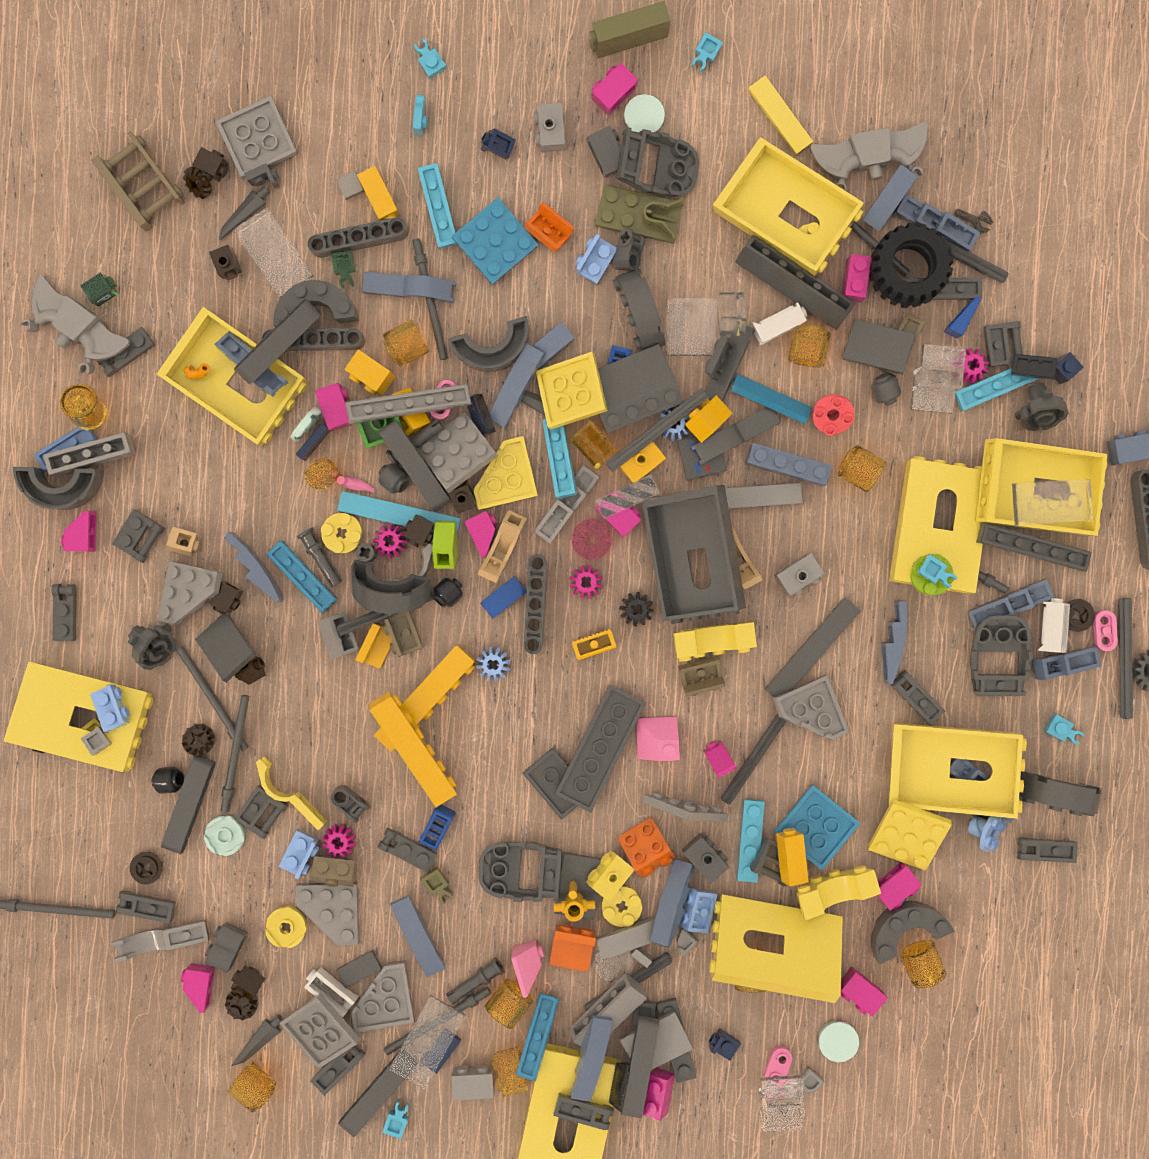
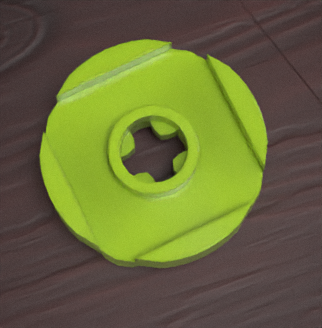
M930 554L947 565L946 573L953 574V568L946 558L940 554ZM927 555L921 556L912 566L913 568L910 573L912 585L922 594L934 596L944 593L948 588L944 587L940 580L933 584L917 573V570L927 557ZM948 577L947 583L951 585L954 580Z

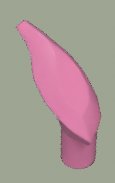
M343 476L337 478V482L346 488L356 491L375 492L372 486L360 479Z

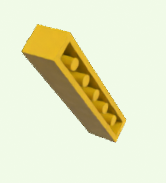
M459 644L452 649L406 699L403 705L400 706L404 712L408 711L413 718L412 725L415 729L421 727L418 723L423 718L427 720L434 713L432 708L436 703L441 705L448 697L446 693L450 688L454 691L462 682L459 678L464 673L468 676L475 668L473 663L476 660ZM382 728L373 735L391 752L395 749Z
M388 691L369 703L370 712L435 807L457 794L455 790L456 782L451 775L447 777L444 772L446 770L441 760L437 761L433 756L436 753L430 744L426 745L422 740L425 738L419 727L414 728L412 725L414 720L408 711L404 712L400 707L403 704L397 695L393 696Z

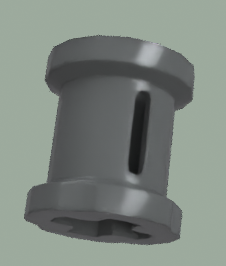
M361 544L356 549V556L360 561L371 562L376 558L377 551H375L373 545ZM364 548L371 550L369 552L370 557L362 555L365 553Z

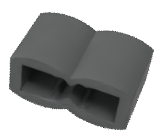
M227 922L222 927L218 926L213 936L216 938L213 945L210 944L205 952V956H207L205 963L226 973L229 972L248 932Z

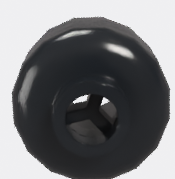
M444 578L434 587L433 599L443 608L453 607L463 596L461 590L463 586L455 578L452 580Z
M176 767L158 768L151 779L152 786L159 794L176 793L184 783L183 773Z

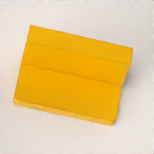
M377 622L372 624L355 659L356 661L366 662L378 669L382 667L392 642L390 635H386L383 625Z

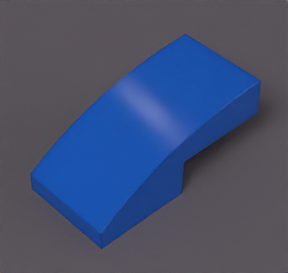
M514 576L480 604L493 619L527 591Z

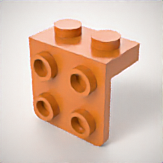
M648 818L618 838L635 872L641 878L652 875L655 869L660 866L669 865L672 859L676 857L652 818Z
M556 924L549 960L550 965L587 972L590 967L593 946H595L596 932L589 928L579 929L568 924Z

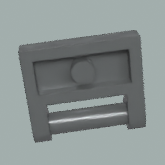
M1020 321L983 327L989 367L1013 364L1014 357L1010 356L1007 330H1011L1014 354H1023L1019 330L1021 328Z
M132 510L112 544L139 562L144 563L147 559V553L159 533L162 534L165 528L137 510ZM148 527H151L152 531L138 552L135 550Z
M259 784L234 819L259 837L265 839L269 834L268 830L280 813L285 811L289 805L287 802L275 800L267 795ZM270 803H272L276 807L261 827L258 826L256 823Z
M765 837L756 859L750 865V870L754 873L768 876L785 887L787 885L781 881L780 873L764 866L765 860L779 866L777 842Z

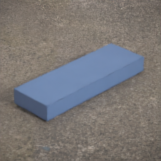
M83 423L34 454L43 471L48 472L43 457L44 454L98 439L88 423Z

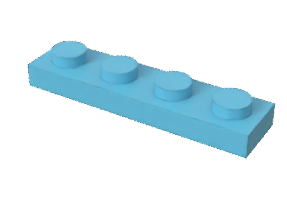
M438 164L419 167L418 172L438 248L442 249L457 245L452 239L456 232Z
M1011 368L954 392V396L962 412L1039 378L1011 375Z
M544 419L542 422L555 497L560 499L577 495L565 425L549 429L547 421Z
M743 799L737 881L758 883V873L752 872L750 865L756 859L761 848L764 800Z

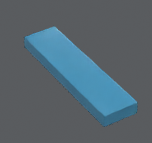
M737 374L730 390L803 424L807 422L812 408Z
M282 540L266 554L321 613H324L337 600L336 596Z
M543 993L539 994L516 1072L517 1076L537 1081L559 1005V998Z

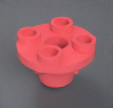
M830 394L822 397L813 408L814 424L828 436L844 432L854 422L852 403L846 397L839 394Z

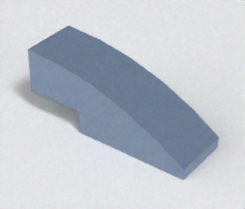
M900 165L864 216L863 221L880 231L918 176L903 165Z
M560 322L533 345L545 352L537 370L544 367L559 355V352L575 341L574 336L563 322Z
M1097 646L1067 651V653H1057L1032 660L1035 679L1047 680L1101 667Z

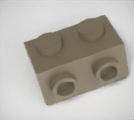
M410 611L384 619L383 629L386 635L391 637L390 647L393 654L401 657L424 648Z
M718 656L678 666L686 696H696L700 693L716 691L726 686Z

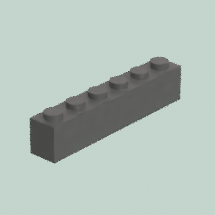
M755 235L751 236L735 261L742 268L785 295L794 303L798 302L801 307L803 306L805 310L835 330L840 327L855 305V302Z

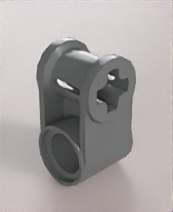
M628 228L621 231L613 260L617 270H637L640 267L645 245V238L642 235L634 234Z
M346 785L336 787L331 794V802L355 823L359 821L361 814L370 808L366 800L358 796ZM337 792L345 793L346 799H338Z

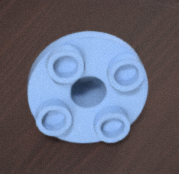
M974 816L969 822L968 831L970 834L980 838V849L982 851H995L999 844V834L1005 830L1007 821L1003 820V817L990 816L987 820Z

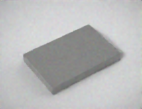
M675 1010L658 1018L659 1029L651 1070L693 1049ZM635 1030L620 1037V1041L629 1058L631 1056Z

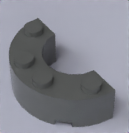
M638 268L637 270H631L615 276L613 284L616 292L620 291L621 293L620 298L623 306L628 307L630 313L627 315L631 327L634 326L636 335L633 340L637 350L641 349L642 351L657 344L660 347L665 346L664 333L660 331V325L662 324L645 277L641 278L640 274H642V271Z
M308 280L292 286L282 295L274 311L273 325L276 327L305 298L313 306H325L331 309L338 323L359 321V316L354 304L341 289L325 281Z
M527 316L507 321L508 330L506 336L500 344L494 347L484 348L476 345L470 339L468 333L447 339L456 356L465 365L482 372H496L506 369L516 362L525 344L528 343L529 323Z
M13 467L15 482L19 490L24 493L29 501L43 508L57 510L75 509L89 502L98 492L104 476V471L75 468L71 480L66 485L55 488L48 483L43 469Z
M355 559L351 565V592L354 599L366 610L390 616L419 609L430 599L429 578L411 574L400 581H385L374 575V568L371 563Z
M1025 771L1021 772L1020 780H1024L1023 793L1019 792V796L1022 797V801L1032 804L1035 801L1047 804L1049 809L1062 812V808L1067 809L1070 814L1077 816L1084 814L1094 817V814L1098 813L1102 788L1081 783L1064 782Z
M904 901L897 909L890 911L887 908L876 920L877 923L871 934L872 953L879 964L897 957L899 938L904 932L912 928L926 929L936 940L955 931L949 921L932 906L918 901Z

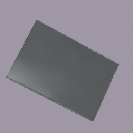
M855 319L843 360L903 375L915 334Z
M228 613L222 614L195 639L222 681L226 683L256 656V653Z
M552 747L522 774L562 820L577 805L554 794L569 764Z
M564 852L560 878V897L556 903L565 901L566 896L569 894V884L571 881H575L577 883V892L586 901H595V909H588L587 912H584L582 918L594 920L599 893L592 889L586 881L590 872L599 866L602 858ZM554 912V914L565 915L562 912Z

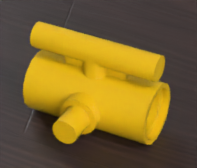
M575 881L570 882L569 894L566 896L565 901L553 904L554 912L565 913L566 918L574 922L579 921L588 909H595V901H586L577 892V883Z

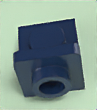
M494 128L484 133L481 139L483 144L481 150L484 152L490 151L507 160L510 157L516 139Z
M720 1028L709 1039L710 1052L713 1054L717 1052L729 1061H731L741 1045L739 1040Z

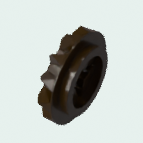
M191 166L184 171L183 179L186 181L185 186L189 188V192H193L196 198L200 197L201 199L210 196L212 186L207 175L197 167Z
M1082 599L1068 601L1067 604H1070L1068 629L1077 632L1088 629L1095 618L1094 609L1091 604ZM1074 610L1077 612L1084 611L1079 616L1080 621L1078 619H1071L1075 615Z
M194 724V726L187 728L185 734L182 735L181 744L190 755L202 756L213 748L215 735L210 727L204 724ZM194 734L199 737L203 735L201 737L203 745L201 743L199 744L198 742H196L195 744L193 743L195 741L193 736Z
M151 852L137 854L130 863V874L140 884L155 882L160 878L163 871L162 861L159 860L158 855H154ZM151 862V866L149 867L151 871L148 870L142 874L144 869L143 864L146 865L147 863Z
M232 990L226 997L225 1007L227 1014H230L233 1020L240 1019L243 1021L250 1018L258 1007L256 995L250 1001L245 997L240 998L236 996ZM239 999L242 1000V1003L247 1004L243 1007L242 1011L240 1006L235 1005L239 1002Z

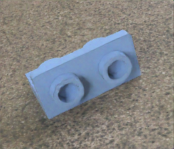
M596 234L594 238L591 237L585 246L587 251L584 256L580 255L575 266H577V274L598 285L615 256L616 247L601 239V235Z
M109 684L106 685V688L90 694L103 732H109L130 723L128 720L130 713L127 707L123 706L121 700L123 694L119 687Z
M297 829L279 867L295 874L294 878L297 880L302 875L306 876L311 866L308 862L311 857L314 858L320 848L317 846L320 839Z
M688 886L690 891L683 905L685 912L679 926L690 932L708 933L718 894L713 891L697 890L692 886Z

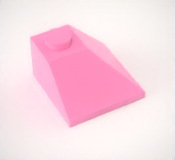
M677 717L638 718L636 722L638 759L654 761L680 760Z
M537 940L513 946L511 959L523 998L528 996L542 965V958L545 957L542 945L538 946Z

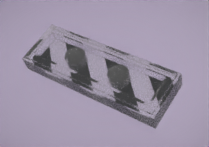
M649 475L599 498L595 502L603 519H606L660 492L652 475Z

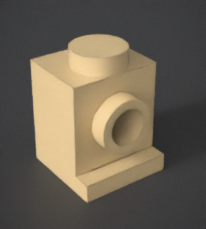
M172 527L166 547L169 552L173 551L192 556L193 552L198 551L200 541L197 540V533ZM187 542L188 546H182L181 543Z

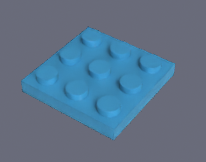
M499 197L452 236L455 243L491 285L538 247L537 242Z
M811 784L774 829V832L780 833L786 828H794L796 831L804 834L806 858L823 870L861 823Z

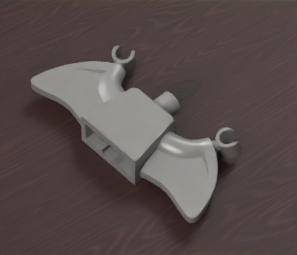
M922 122L904 131H890V127L852 134L848 140L839 144H813L810 147V151L819 167L829 176L838 179L839 181L835 185H842L845 191L847 186L844 182L848 179L850 171L856 168L859 172L869 170L871 181L878 180L883 177L881 167L887 166L890 161L899 162L910 171L914 172L915 170L921 176L923 175V170L920 167H914L912 163L919 157L925 146L928 124Z
M38 277L32 295V311L35 319H24L21 325H29L25 330L27 332H36L38 324L43 325L46 322H52V325L61 332L55 340L58 345L66 349L71 340L83 345L86 361L79 364L78 371L80 373H84L87 366V374H92L95 371L92 360L102 361L120 354L130 345V340L110 332L104 325L105 321L77 300L67 295L59 294L45 277Z

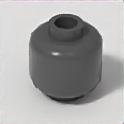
M889 373L874 378L871 389L875 400L878 403H885L886 406L897 402L896 398L901 394L897 378L890 376Z
M393 463L384 465L379 471V483L390 493H401L407 488L409 475L399 465Z

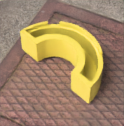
M754 622L706 626L673 633L676 658H679V662L689 661L691 656L693 658L704 657L707 652H712L713 655L724 654V650H738V653L750 652V648L757 647Z
M865 865L845 871L833 869L828 871V875L822 877L821 875L809 878V883L799 887L796 892L805 920L825 914L824 910L833 904L847 900H865L881 894L874 869H867Z

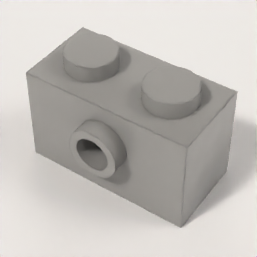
M562 103L537 105L538 112H534L535 125H539L540 132L536 133V145H541V152L566 150Z
M807 553L774 576L788 596L793 594L795 597L805 591L803 587L809 583L812 586L822 580L820 576L825 573L812 553Z
M346 612L317 621L331 660L359 650L353 631L340 635L337 630L339 624L349 621Z
M486 1064L471 1068L466 1065L453 1068L451 1076L453 1101L494 1098V1066L489 1067Z

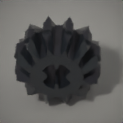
M636 592V599L629 593L628 597L631 601L628 602L625 598L622 599L623 603L627 604V606H619L620 610H626L620 616L624 618L629 615L626 623L629 624L634 619V627L637 626V620L639 619L640 623L645 625L643 617L651 620V617L646 613L654 612V609L647 608L653 602L648 601L644 603L648 597L646 594L640 600V592ZM638 604H640L642 606L640 607V609H642V612L640 614H632V605L637 606Z

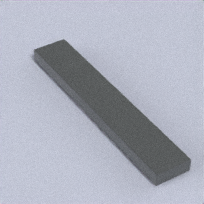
M981 522L976 543L1087 572L1092 553L985 522Z
M844 597L767 685L765 690L774 698L792 690L861 610Z

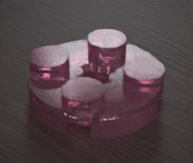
M595 519L584 520L575 527L571 538L576 553L590 560L603 557L609 551L612 543L610 529L606 524ZM588 534L591 536L595 534L597 536L595 539L597 543L595 545L593 543L587 544Z

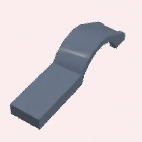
M364 271L362 292L365 294L403 298L420 296L454 303V298L451 297L452 286L456 287V282L425 275L403 276Z
M230 331L215 343L217 349L235 365L251 351L247 345ZM269 368L253 382L272 397L276 395V392L282 386L288 384L286 379L280 374L277 376Z

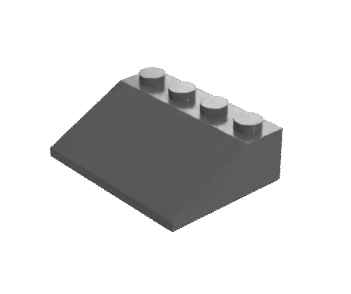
M659 344L598 368L608 410L600 413L599 417L606 433L683 403L676 381Z

